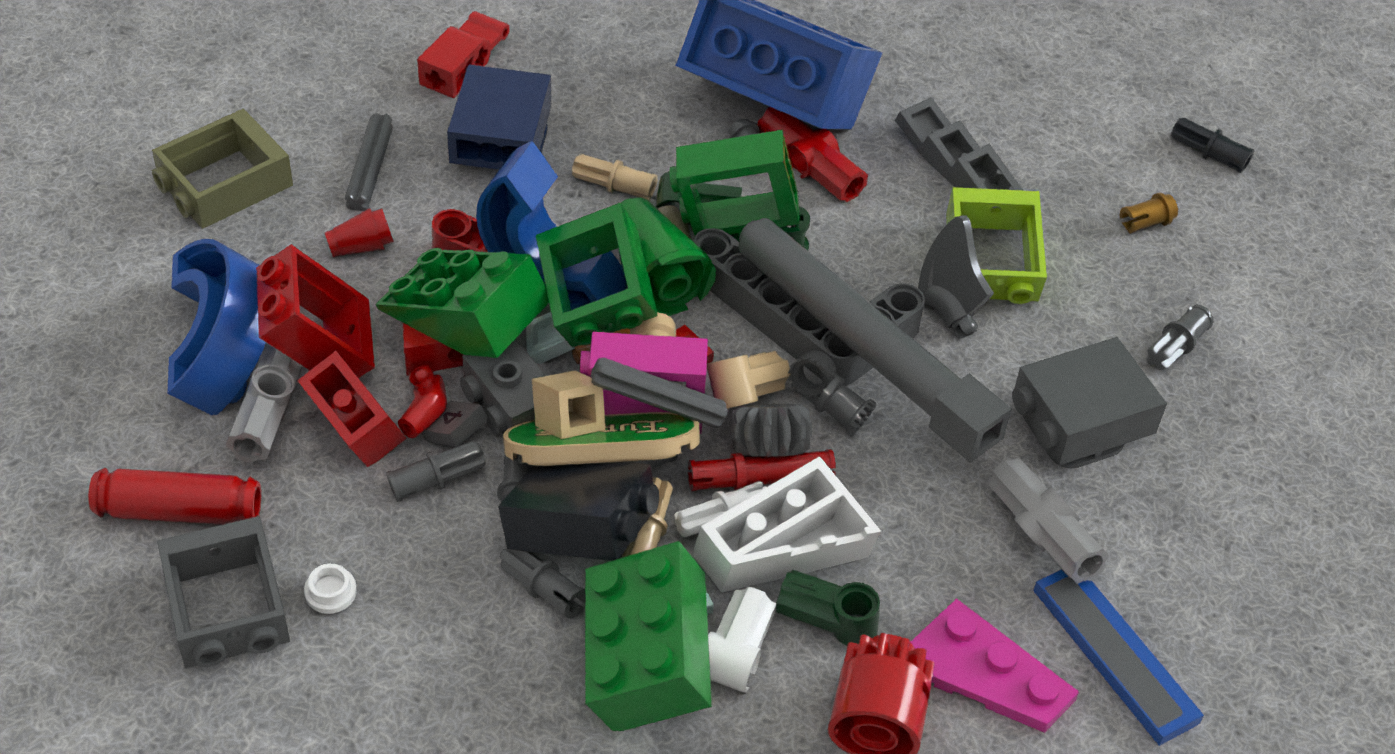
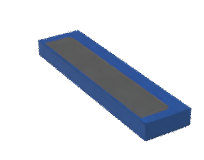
M1061 569L1036 582L1033 591L1159 746L1201 723L1204 714L1092 581L1087 580L1076 584Z

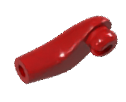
M426 364L418 366L409 373L408 380L414 386V400L398 420L400 430L404 435L412 439L416 438L444 413L447 406V395L443 378L440 374L434 375L431 366Z

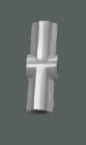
M266 343L257 368L252 373L244 400L226 442V447L234 453L235 458L248 463L267 459L302 369V365Z
M1018 457L1010 461L1004 460L992 470V479L988 485L1016 515L1014 520L1043 552L1045 550L1048 551L1053 560L1070 579L1072 578L1076 584L1087 580L1092 581L1105 570L1104 565L1109 557L1107 552L1078 522L1081 519L1052 487L1048 489L1026 463Z

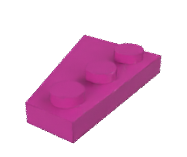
M957 598L910 642L915 649L925 648L927 650L925 659L935 663L932 677L934 687L950 694L954 691L981 702L986 709L1044 733L1076 701L1079 694L1078 690Z

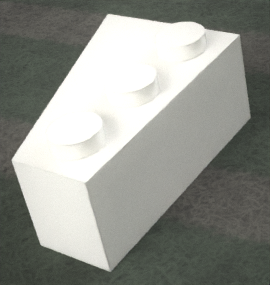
M819 456L702 525L692 555L722 593L783 579L792 569L808 573L867 558L870 556L881 530Z

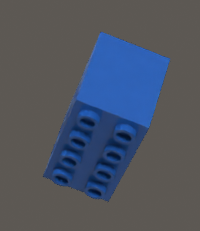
M699 0L675 66L821 129L851 130L883 52L756 0Z

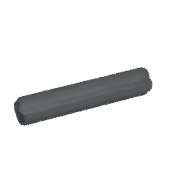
M375 113L369 119L345 194L346 207L350 210L365 211L369 207L393 129L391 124L392 118L388 114L380 115Z
M599 358L591 372L592 383L595 386L698 421L713 428L720 427L728 413L726 403L723 400L607 358Z

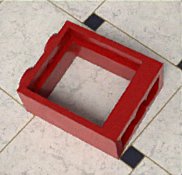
M292 244L276 255L268 257L256 268L260 339L309 371L334 351L338 352L358 378L375 368L370 305L367 297ZM300 306L323 321V328L300 313Z

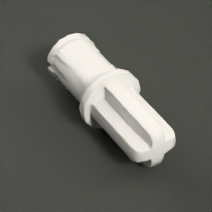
M757 481L735 491L727 493L723 491L714 492L712 500L675 513L674 521L678 533L682 537L699 533L702 525L767 487H763V482Z

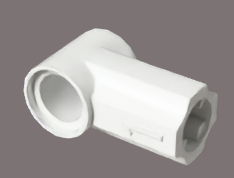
M749 586L744 590H735L717 632L711 631L708 635L710 681L744 693L748 692L747 682L750 673H756L761 656L760 647L776 609V603L771 601L765 592Z

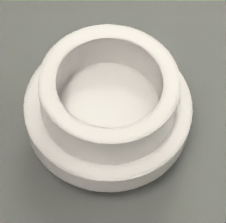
M324 564L317 567L311 572L304 586L307 604L313 610L325 614L337 613L346 609L352 604L357 593L354 577L345 568L337 564Z

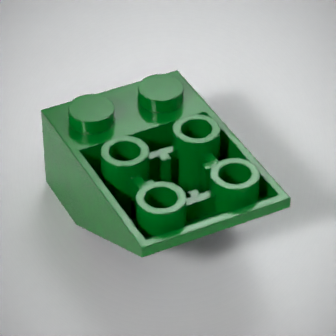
M433 248L421 254L417 259V264L405 276L395 280L389 286V291L375 305L381 312L464 355L498 358L548 305L549 300L546 286L530 254Z

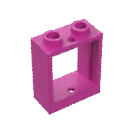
M592 332L591 351H581L580 373L591 377L596 361L599 358H607L668 381L686 382L685 387L705 394L708 339ZM603 390L605 415L668 412L615 392ZM699 423L700 434H702V423Z

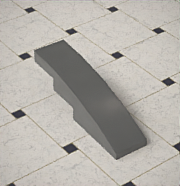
M932 97L900 111L897 115L896 123L919 153L954 187L1023 190L992 146L987 144L980 148L961 120L951 124Z

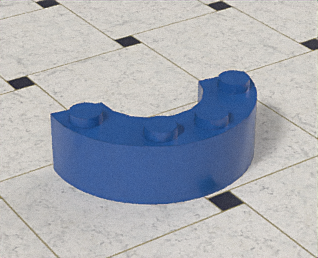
M531 141L517 148L509 156L484 189L478 200L476 219L481 239L488 252L497 253L504 251L514 254H530L545 284L536 235L557 227L550 219L544 207L543 197L558 176L534 142ZM612 251L563 269L571 310L624 291L627 288L622 265Z
M214 239L194 241L173 255L171 288L199 304L190 331L181 345L169 357L167 394L210 415H217L229 403L233 404L240 400L246 390L247 379L256 366L266 344L265 341L259 338L256 270L259 264Z

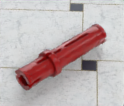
M826 449L825 451L805 452L784 457H744L742 453H732L730 458L689 460L688 470L692 472H688V482L692 492L734 487L735 491L757 481L763 482V485L773 484L819 456L829 468H836L833 450Z

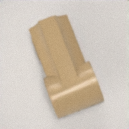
M776 351L763 352L749 357L746 354L707 364L713 396L725 401L727 409L758 401V396L785 389V383L790 376V373H788L790 369L788 360L782 359Z

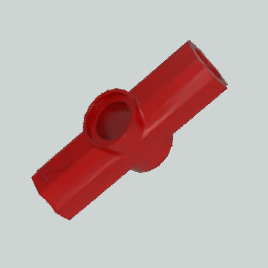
M768 107L764 115L758 120L760 133L783 130L791 166L802 174L799 176L800 178L804 179L810 175L839 200H844L846 203L859 196L862 189L867 185L868 174L840 152L836 138L828 129L817 128L812 130L800 119L772 107Z

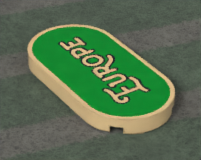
M668 412L605 415L606 430L560 439L535 426V420L514 425L504 432V453L511 460L517 458V454L522 455V462L537 466L665 459L680 454L681 446L687 445V448L690 450L695 449L699 445V422Z

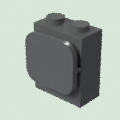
M1118 337L1021 366L1015 388L1012 391V399L1019 414L1023 415L1024 420L1037 437L1039 444L1056 464L1065 468H1079L1115 456L1122 451L1124 444L1156 434L1167 405L1166 401Z

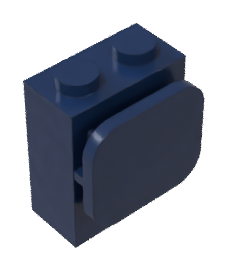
M468 64L447 130L449 163L500 170L517 148L531 141L534 142L542 153L548 131L547 121L551 110V75Z

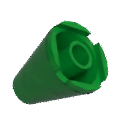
M629 198L622 201V206L637 225L657 312L671 316L689 310L685 303H688L696 296L701 301L709 293L715 282L716 269L710 257L647 199ZM617 248V249H618V253H619V257H620V261H621V265H622V269H623V273H624V268H623V264H622V259H621L620 251H619V248Z

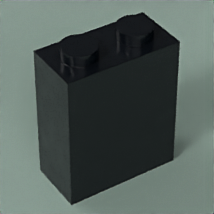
M605 462L550 466L533 465L498 506L507 549L608 561L619 559L629 544L636 539L638 532L650 516L656 512L659 504V490L653 484L650 464Z

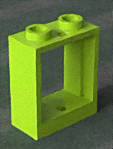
M953 187L946 211V224L957 216L966 215L971 222L972 228L1022 230L1025 271L980 269L994 293L990 299L1009 300L1015 304L1039 301L1047 279L1040 191Z

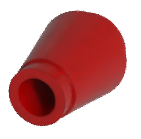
M371 208L332 228L333 230L324 232L333 257L385 250L384 245L394 242L383 209L372 212Z

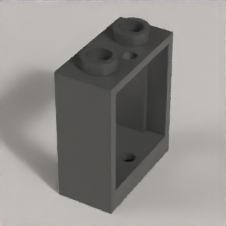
M260 516L157 540L177 642L185 669L194 666H215L225 658L249 652L257 654L266 653L275 649L280 644L290 642L285 613ZM258 563L269 612L191 631L181 582Z

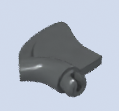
M966 215L953 218L938 234L925 257L918 283V288L925 297L924 305L935 308L948 328H953L954 334L958 338H964L977 331L978 324L973 319L974 312L983 306L994 294L980 270L975 252L971 222Z

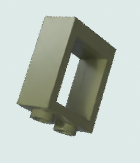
M244 108L152 149L156 168L152 169V176L157 187L162 193L169 191L174 197L175 204L180 213L185 218L191 216L202 229L293 186L289 155ZM238 151L254 166L201 192H198L184 177Z

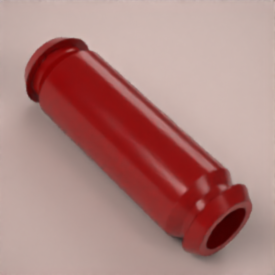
M107 468L95 472L92 475L88 493L89 508L99 517H103L104 513H108L117 519L217 525L259 516L262 498L261 484L251 476L247 481H243L237 475L121 468L109 473Z

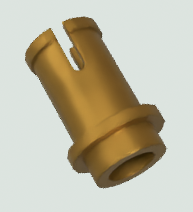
M1159 192L1154 194L1151 200L1121 208L1120 219L1129 216L1130 218H1135L1122 222L1131 234L1137 230L1162 223L1163 226L1171 224L1172 220L1178 216V206L1172 195H1165Z

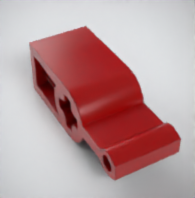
M474 11L460 28L453 26L446 29L417 58L419 85L454 99L460 92L468 64L485 66L489 61L491 50L508 36L509 24Z

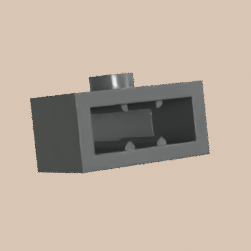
M517 339L498 358L472 355L463 356L464 376L460 378L462 390L469 402L475 403L478 401L482 405L488 416L486 422L494 434H504L507 429L514 425L535 420L532 379L545 377L546 375Z

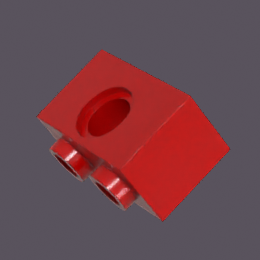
M334 351L297 380L349 448L367 467L378 462L407 439L337 351Z

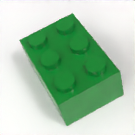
M680 541L585 569V704L612 731H625L712 707L705 572Z

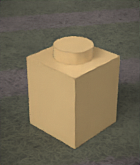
M575 370L532 379L535 426L560 439L606 430L603 388L593 385L591 377Z

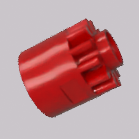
M881 633L873 638L861 635L859 644L848 643L828 725V734L840 749L850 754H917L919 752L935 666L933 661L925 659L927 653L925 648L915 649L909 639Z

